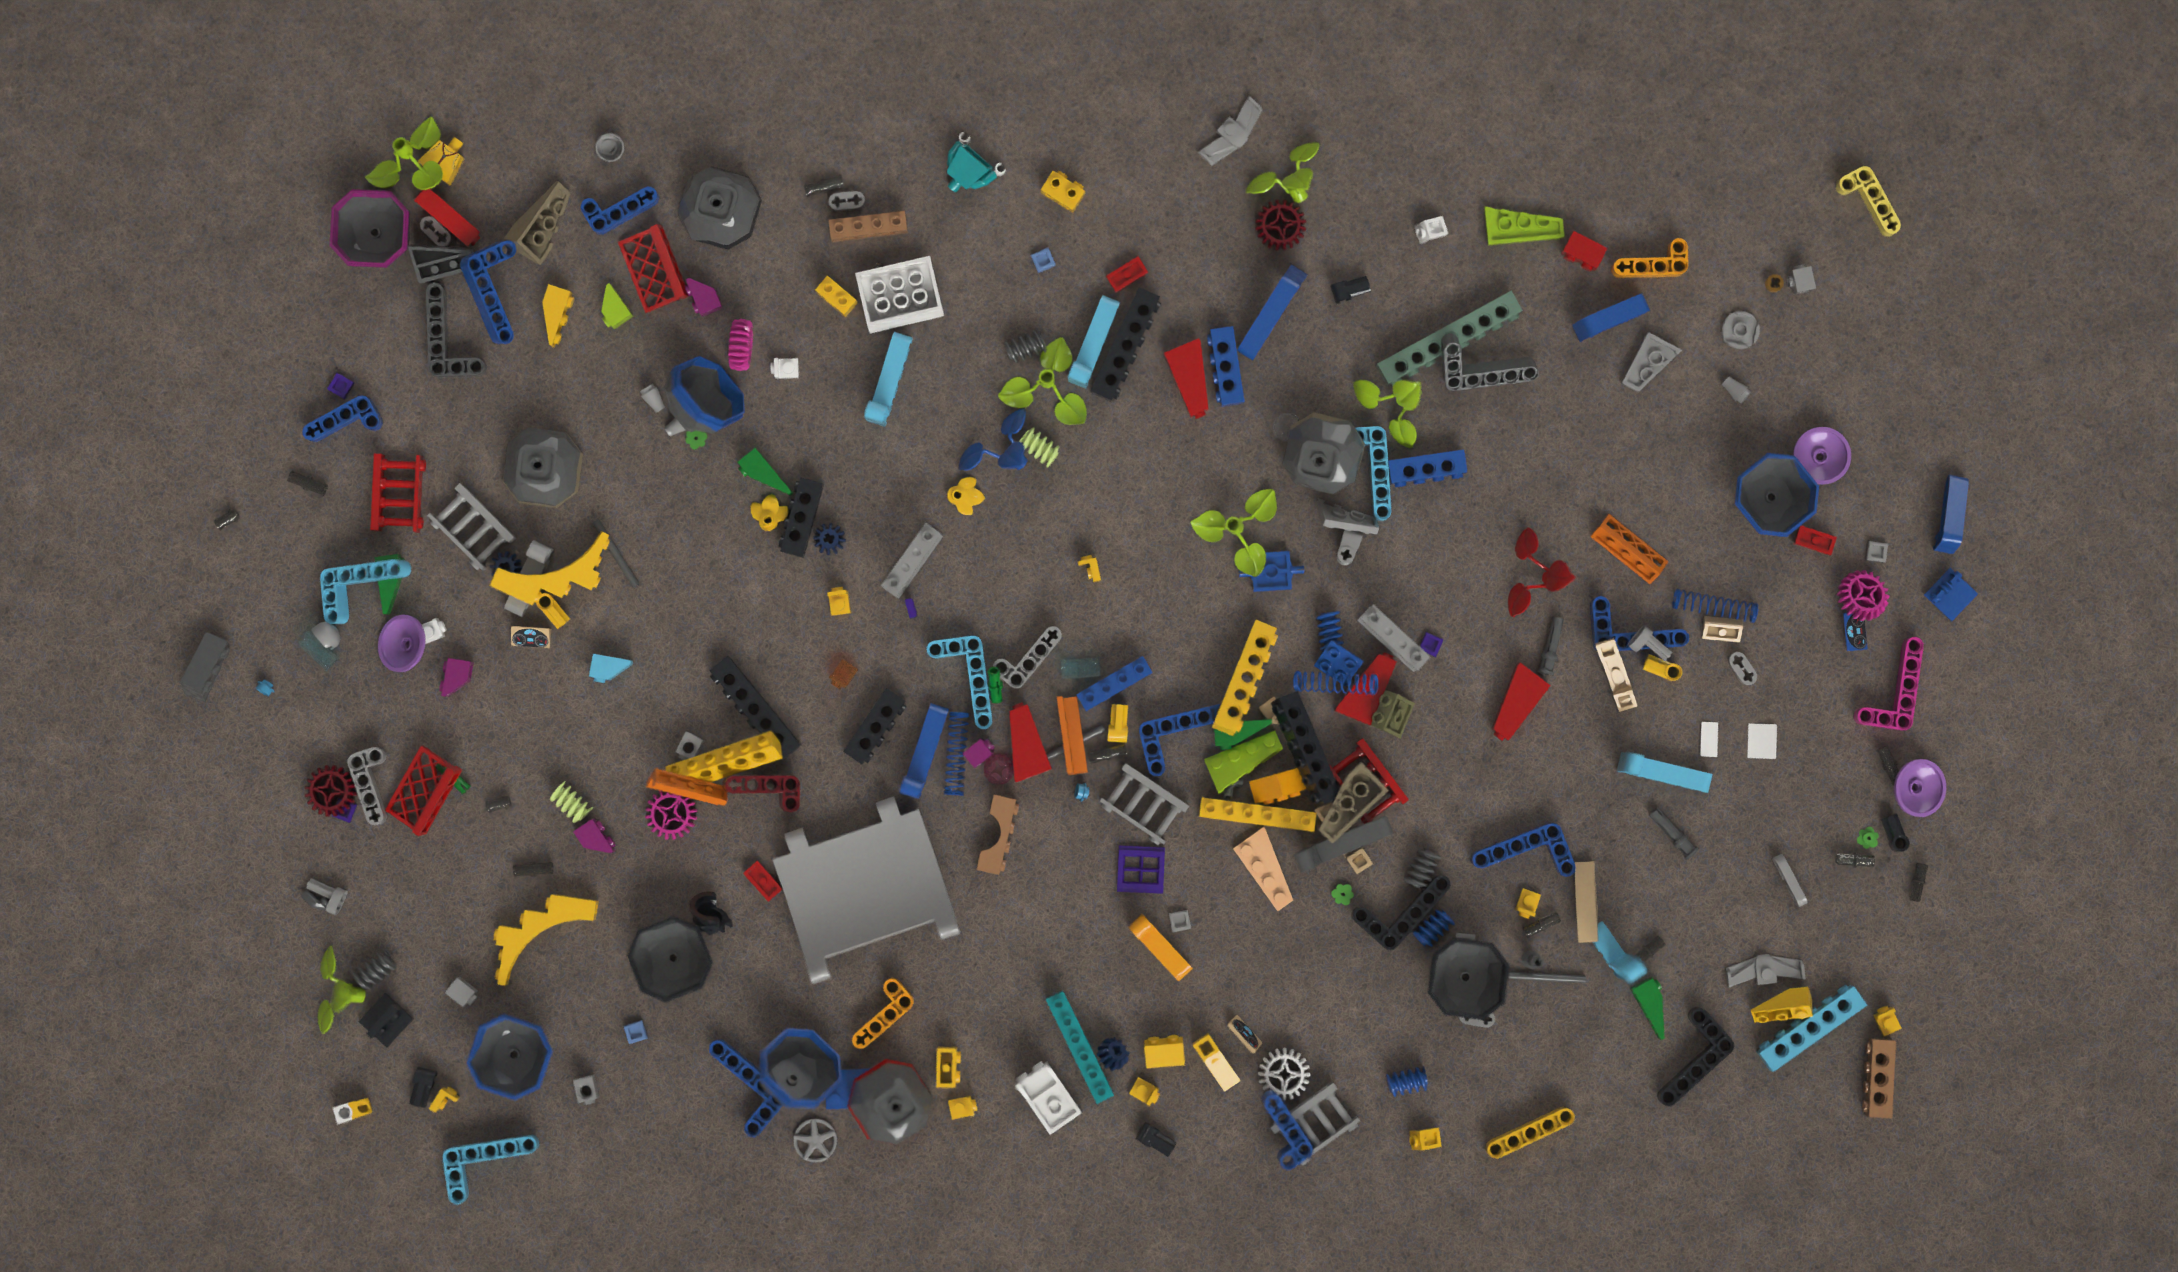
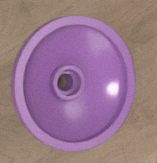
M1816 427L1800 436L1794 446L1793 456H1796L1817 484L1824 485L1839 480L1847 472L1851 462V449L1845 437L1838 431L1828 427ZM1818 453L1822 455V460L1816 458Z
M397 615L385 624L378 640V653L382 663L389 670L405 672L419 662L426 642L425 632L421 623L413 616Z
M1916 759L1906 763L1900 769L1895 779L1894 794L1900 808L1911 816L1925 817L1933 814L1942 805L1946 795V780L1943 772L1935 763L1929 760Z

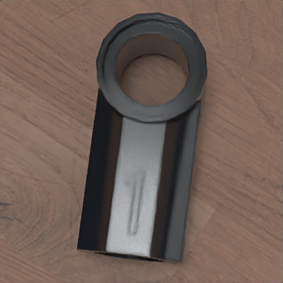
M1367 276L1350 281L1344 280L1330 285L1336 304L1371 292Z
M1894 814L1880 819L1891 850L1894 852L1906 851L1909 848L1910 842L1904 833L1898 815ZM1898 838L1903 841L1901 849L1895 846V841Z
M417 1067L409 1104L426 1108L431 1088L435 1084L433 1081L434 1077L437 1076V1071Z
M1147 1122L1144 1123L1135 1138L1145 1146L1152 1147L1169 1157L1177 1144L1171 1138L1160 1133V1130L1151 1127Z

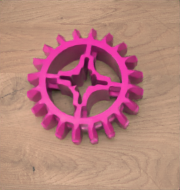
M735 319L732 323L728 359L730 368L736 371L748 370L751 363L753 326L749 320Z
M1857 570L1849 573L1841 580V584L1838 586L1840 591L1837 592V596L1841 597L1838 603H1843L1841 610L1846 609L1848 611L1847 615L1853 614V619L1859 617L1860 622L1865 619L1871 621L1873 618L1879 617L1885 611V607L1888 606L1887 600L1889 595L1885 594L1888 588H1883L1885 582L1880 583V576L1873 577V572L1867 574L1866 570L1861 572Z
M659 790L661 797L654 794L653 798L656 801H648L652 808L647 807L645 809L651 812V815H646L645 818L652 819L647 825H655L651 830L652 832L660 830L657 835L658 837H661L663 833H665V839H669L670 834H672L673 840L676 839V833L681 838L684 837L682 831L684 830L686 833H689L690 830L687 826H695L694 823L690 822L691 819L697 820L696 816H692V813L697 812V809H691V806L696 804L695 801L688 803V800L691 798H684L683 796L668 792L665 794L664 791ZM666 798H676L670 807L660 804ZM681 802L686 808V818L679 813ZM671 808H674V814L677 817L669 819V814L665 810L669 809L670 811ZM657 809L664 815L662 825L659 824L656 817ZM673 820L683 823L681 827L675 830L667 829Z

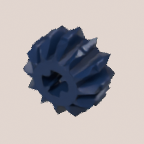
M829 523V529L826 528L825 524H822L821 526L824 531L821 532L819 529H816L820 536H813L814 540H820L814 546L819 547L822 545L819 550L820 553H823L827 548L826 555L828 556L831 554V549L834 554H838L836 547L838 546L843 550L844 547L839 542H846V539L840 538L845 532L837 533L840 529L839 525L833 530V523ZM828 534L831 537H835V540L832 539V541H834L832 544H830L829 542H825V539H827L826 536Z
M505 551L504 556L499 552V560L493 557L492 561L496 564L490 565V568L496 571L497 567L504 569L502 568L503 564L507 565L509 563V572L517 573V570H522L523 567L517 566L522 562L521 559L515 560L517 555L513 553L510 556L509 551Z
M1115 1037L1105 1039L1097 1048L1096 1056L1100 1058L1099 1063L1104 1064V1069L1109 1067L1110 1071L1121 1069L1129 1060L1130 1052L1126 1051L1127 1045L1123 1046L1122 1040L1117 1041Z

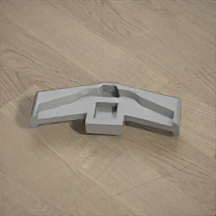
M1248 96L1236 121L1229 117L1217 130L1221 137L1200 150L1198 154L1212 166L1236 149L1241 148L1247 142L1248 136L1262 112L1261 106Z
M1769 954L1757 955V957L1726 968L1728 987L1756 978L1757 985L1777 983L1776 975L1806 979L1802 960L1770 956Z

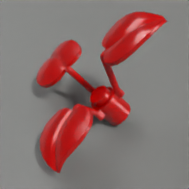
M1529 527L1520 534L1515 546V553L1519 559L1524 560L1528 557L1546 571L1542 575L1544 584L1527 585L1525 587L1522 583H1517L1513 586L1508 597V609L1512 617L1523 613L1530 605L1531 594L1528 591L1529 589L1546 588L1551 592H1556L1576 578L1568 565L1562 560L1555 561L1550 568H1547L1532 557V554L1538 549V538L1533 529Z

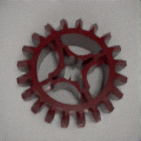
M1278 199L1275 200L1276 206L1271 201L1268 202L1269 209L1263 206L1262 210L1264 213L1258 212L1257 214L1262 219L1255 220L1256 224L1261 225L1255 227V231H1262L1257 237L1261 238L1264 236L1265 238L1261 243L1265 244L1269 241V249L1272 247V244L1276 245L1275 251H1278L1279 245H1282V250L1286 251L1287 244L1292 249L1294 247L1292 242L1298 245L1300 241L1297 237L1302 239L1304 237V234L1300 231H1306V227L1301 226L1306 224V220H1300L1304 213L1297 214L1300 207L1297 206L1293 209L1294 202H1290L1289 206H1287V200L1285 199L1282 205H1280ZM1276 211V220L1265 224L1268 215ZM1282 211L1290 213L1295 220L1284 218ZM1279 217L1282 224L1286 225L1282 231L1279 226L1275 225L1278 224ZM1296 226V232L1286 239V230ZM1267 230L1276 231L1280 240L1271 237Z
M325 765L324 771L322 768H317L318 774L311 773L314 779H307V782L311 783V785L304 787L306 790H310V793L305 794V797H311L307 803L309 805L314 804L312 810L318 809L319 815L325 812V816L330 817L332 812V815L336 817L338 816V811L344 814L345 810L343 807L350 809L351 806L347 803H355L351 796H357V792H352V789L356 787L355 784L351 785L353 782L352 777L348 778L350 772L346 771L344 773L343 767L337 770L336 765H332L331 769L329 765ZM330 775L324 786H318L323 778ZM336 776L343 781L345 790L338 787ZM332 788L339 792H334L330 794L327 791H323V789L328 790ZM317 792L324 795L326 806L320 802ZM344 795L340 803L332 806L337 796Z

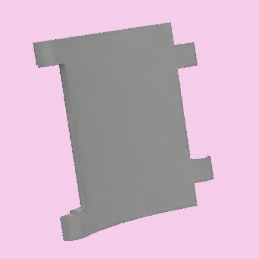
M893 796L876 802L881 822L809 846L803 828L785 833L790 853L773 858L772 860L795 924L812 984L831 978L826 965L828 964L827 958L930 922H936L942 940L960 934L943 876L919 809L900 814L896 799Z

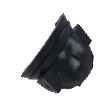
M712 891L696 894L689 903V908L693 915V923L700 928L701 932H705L708 935L718 933L719 930L724 933L726 925L730 928L733 927L732 920L728 917L727 913L716 907L717 897L715 892Z

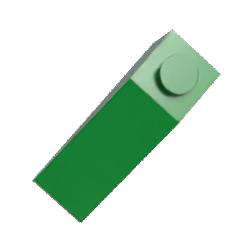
M756 448L738 461L740 465L738 469L744 477L748 475L751 479L787 495L793 494Z
M400 554L374 557L375 562L405 560L401 558ZM402 578L378 581L384 615L391 614Z
M1272 719L1243 721L1240 732L1236 731L1234 736L1214 729L1215 746H1220V750L1232 749L1231 745H1237L1269 726L1273 721Z
M1649 977L1631 987L1630 990L1658 1039L1663 1040L1665 1039L1663 997L1660 992L1662 987L1657 979L1654 980Z

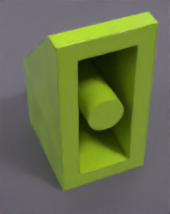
M608 283L601 311L604 315L602 320L608 328L612 326L616 329L631 319L633 315L613 286Z

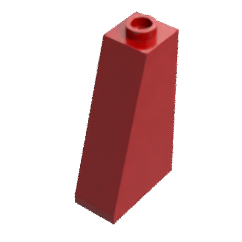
M431 189L421 190L413 199L466 246L470 244L473 246L480 239L478 236L480 231Z
M1198 338L1164 353L1165 360L1190 418L1195 417V419L1205 416V412L1209 409L1201 341Z
M1385 652L1382 655L1378 654L1359 677L1358 691L1362 692L1363 690L1362 681L1363 674L1365 673V690L1368 693L1370 691L1371 674L1377 675L1378 690L1375 695L1371 693L1367 695L1364 691L1362 694H1359L1357 690L1354 694H1351L1348 691L1334 711L1370 726L1372 716L1380 704L1379 699L1384 694L1397 661L1393 660L1394 656ZM1355 683L1350 688L1352 692H1354L1356 688Z
M1521 662L1517 663L1492 726V730L1495 731L1493 735L1501 741L1504 739L1509 741L1551 686Z
M1023 702L1013 705V710L1009 711L1015 782L1052 769L1028 704L1024 705Z

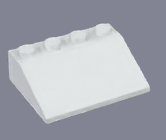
M930 256L855 273L869 333L944 316Z

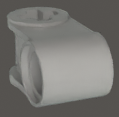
M1344 530L1336 556L1339 564L1346 566L1353 561L1364 533ZM1346 551L1351 558L1343 560V556L1340 554H1344Z

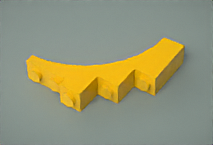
M600 531L594 543L581 557L556 571L526 575L512 573L497 567L489 585L530 605H533L534 602L538 603L542 592H539L541 588L561 598L563 595L567 596L571 588L570 581L592 590L593 587L596 588L601 579L598 577L599 572L593 570L594 566L598 567L602 557L600 553L602 549H607L610 543L609 535Z
M551 894L550 898L547 897L545 909H548V912L527 909L520 916L522 928L500 925L498 929H495L494 940H496V945L503 946L498 956V960L501 961L500 968H497L495 979L498 980L497 985H508L512 968L518 956L526 945L539 933L551 926L566 921L596 920L599 901Z

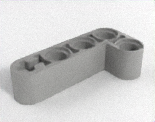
M533 540L527 550L526 556L528 558L520 574H542L545 572L550 562L549 558L551 554H554L555 550ZM509 595L504 609L523 617L529 604Z
M1055 626L1047 628L1016 667L1005 659L996 660L993 667H996L1000 662H1004L1007 665V670L1004 673H1000V678L1013 688H1021L1058 644L1062 636L1061 631ZM1056 630V631H1057V634H1056V635H1057L1058 638H1057V639H1054V638H1053V639L1049 642L1050 644H1053V645L1049 648V646L1047 645V643H1045V642H1043V641H1041V640H1042L1043 638H1045V640H1047V639L1049 638V636H1050V635L1048 634V632H1049V631L1054 632V631ZM1038 645L1046 647L1044 655L1036 654L1035 648ZM1032 660L1034 662L1033 669H1024V661ZM1015 674L1022 677V682L1019 685L1011 683V678Z
M372 747L354 753L347 761L366 820L371 825H381L387 819V813L371 767L382 764L386 760V752L380 747ZM376 750L380 753L378 761L372 758V754ZM356 757L362 759L360 767H356L354 764ZM363 775L368 777V783L365 786L360 782ZM369 793H372L375 797L372 804L368 803L366 799ZM378 806V808L369 809V807ZM375 813L380 814L378 820L373 819Z

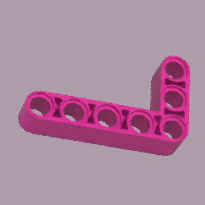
M1910 637L1903 641L1893 711L1868 707L1858 708L1854 712L1856 723L1893 730L1910 729L1913 724L1923 654V642L1920 638ZM1910 641L1916 643L1914 651H1911L1909 648ZM1908 660H1911L1914 664L1912 670L1906 667ZM1905 679H1909L1911 682L1909 689H1906L1903 685ZM1902 698L1908 700L1906 708H1903L1901 705ZM1862 711L1868 714L1866 721H1862L1860 718ZM1881 714H1884L1887 717V721L1885 724H1882L1879 721V717ZM1901 716L1906 720L1903 727L1898 724V719Z

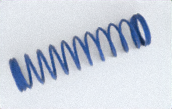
M1675 590L1674 599L1676 596L1675 602L1673 600V609H1678L1680 597L1684 592L1685 602L1683 610H1685L1686 601L1690 593H1692L1691 612H1693L1694 601L1696 600V597L1699 594L1700 606L1698 613L1701 612L1702 602L1705 596H1707V615L1709 611V604L1711 603V600L1714 597L1715 609L1713 616H1715L1717 605L1720 599L1722 598L1723 606L1721 618L1724 614V607L1727 601L1730 600V612L1728 616L1729 619L1731 618L1732 608L1735 602L1737 601L1738 611L1736 615V620H1738L1739 618V610L1742 604L1745 603V615L1743 621H1746L1747 610L1749 609L1751 604V614L1753 611V615H1750V623H1755L1758 614L1757 603L1751 602L1747 606V603L1743 601L1739 606V601L1737 599L1733 602V604L1730 598H1728L1724 603L1723 597H1720L1717 601L1715 595H1713L1709 600V596L1707 594H1705L1702 598L1700 592L1697 593L1694 597V593L1692 591H1690L1686 596L1685 590Z
M1296 671L1293 677V687L1298 692H1302L1305 688L1307 692L1311 691V689L1317 692L1320 689L1322 693L1326 690L1329 693H1332L1334 690L1336 693H1339L1342 690L1345 694L1348 691L1354 694L1357 690L1359 694H1362L1364 691L1367 695L1369 693L1375 695L1378 690V677L1376 674H1371L1369 682L1370 691L1367 693L1365 690L1366 674L1364 673L1362 681L1363 690L1359 692V675L1357 673L1355 675L1356 688L1352 692L1350 689L1351 673H1349L1348 689L1344 692V674L1341 673L1340 675L1341 688L1339 691H1336L1337 675L1334 672L1333 689L1329 691V673L1327 672L1325 675L1326 688L1322 691L1320 687L1322 674L1321 672L1318 673V689L1314 690V672L1312 671L1310 676L1311 688L1307 690V672L1304 671V686L1301 690L1302 674L1300 671Z
M949 712L950 716H957L950 717L949 720L957 722L956 718L969 717V713ZM958 721L965 724H952L948 727L952 729H958L952 726H965L969 725V723L964 721ZM959 729L962 732H950L948 733V735L952 737H959L952 734L968 733L969 731L965 729ZM961 736L960 738L962 739L948 740L947 742L955 745L956 743L953 742L966 741L968 738ZM956 744L963 747H951L947 748V751L956 752L951 749H964L967 748V746L963 744ZM957 752L961 755H948L946 756V758L951 760H957L951 757H960L964 755L962 754L963 752ZM959 759L958 761L961 762L947 763L945 765L953 768L954 766L952 765L965 764L966 761ZM955 767L962 770L946 771L945 773L948 775H955L950 772H963L966 769L961 767ZM956 775L961 778H947L945 779V781L949 783H956L949 780L965 779V776ZM957 782L959 785L945 786L944 789L946 790H944L943 794L963 796V791H952L950 788L964 787L965 785Z

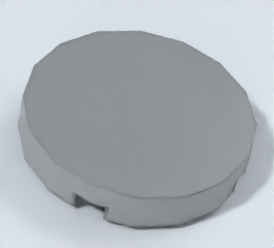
M1737 311L1724 319L1721 326V334L1728 346L1734 349H1745L1751 347L1757 341L1760 335V326L1752 314L1745 311Z

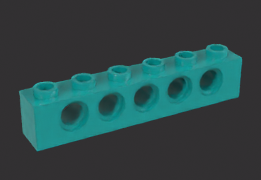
M1064 990L1047 997V1004L1096 1104L1114 1096Z

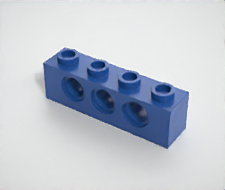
M1233 326L1210 329V335H1207L1208 346H1212L1213 353L1210 354L1211 365H1215L1216 372H1213L1214 384H1218L1219 390L1215 391L1216 401L1221 403V407L1244 404ZM1218 344H1225L1228 350L1225 353L1219 352L1217 350ZM1227 362L1231 369L1224 372L1220 369V364ZM1225 381L1232 382L1233 389L1230 391L1225 390L1223 383Z
M1464 450L1388 460L1390 485L1395 484V487L1406 486V482L1414 481V485L1423 484L1426 479H1433V482L1443 481L1446 476L1458 479L1463 478V474L1467 473ZM1447 461L1450 463V471L1442 469V462ZM1424 464H1429L1432 467L1431 474L1423 472L1422 467ZM1405 467L1412 468L1413 475L1411 477L1404 475L1403 470Z
M1142 656L1076 695L1085 711H1088L1153 672Z

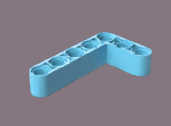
M1102 295L1076 362L1074 361L1071 367L1068 382L1085 389L1087 388L1088 381L1091 378L1096 361L1107 338L1109 328L1120 305L1119 301Z
M897 332L893 333L873 400L868 402L864 417L866 421L886 426V420L890 415L893 405L892 401L898 389V381L901 379L904 369L903 365L906 362L913 337Z
M1379 426L1357 427L1355 429L1362 434L1365 446H1368L1373 516L1378 521H1384L1391 515L1386 431ZM1379 431L1382 439L1379 441L1374 440L1372 432ZM1380 450L1383 453V458L1380 460L1375 459L1373 452ZM1375 470H1383L1384 478H1376ZM1377 488L1385 490L1386 495L1384 498L1377 497ZM1379 507H1384L1387 510L1385 517H1380L1377 514Z
M387 560L323 570L320 575L324 620L329 624H345L348 621L349 607L346 585L407 577L411 572L410 563L406 560Z
M966 636L930 642L927 646V653L932 658L966 655L975 724L980 729H988L992 725V712L982 641L977 636ZM972 639H976L979 642V647L976 650H971L968 647V643ZM952 642L959 643L960 649L958 652L950 651L949 646ZM934 644H938L941 647V652L938 655H933L930 652V648ZM975 658L980 659L982 662L981 667L978 669L971 667V661ZM977 677H981L984 680V685L981 688H976L973 684L974 679ZM980 696L985 697L987 700L984 707L976 705V699ZM982 715H986L989 718V723L986 726H981L978 722L979 717Z
M1621 752L1617 772L1705 793L1709 792L1713 775L1644 758L1642 755L1629 752Z
M1603 921L1599 922L1598 942H1593V944L1602 953L1608 966L1614 970L1615 976L1631 983L1647 972L1637 957L1626 954Z
M523 1135L453 1146L447 1149L443 1154V1164L449 1200L453 1204H460L469 1196L465 1164L533 1153L539 1147V1139L535 1135ZM526 1139L533 1141V1149L526 1147ZM507 1142L514 1144V1152L506 1149ZM488 1145L495 1147L496 1152L494 1155L487 1152ZM469 1148L475 1149L477 1153L475 1158L468 1155ZM450 1151H454L457 1154L456 1161L449 1158ZM453 1170H456L460 1173L459 1180L453 1179ZM455 1190L462 1191V1199L455 1197Z

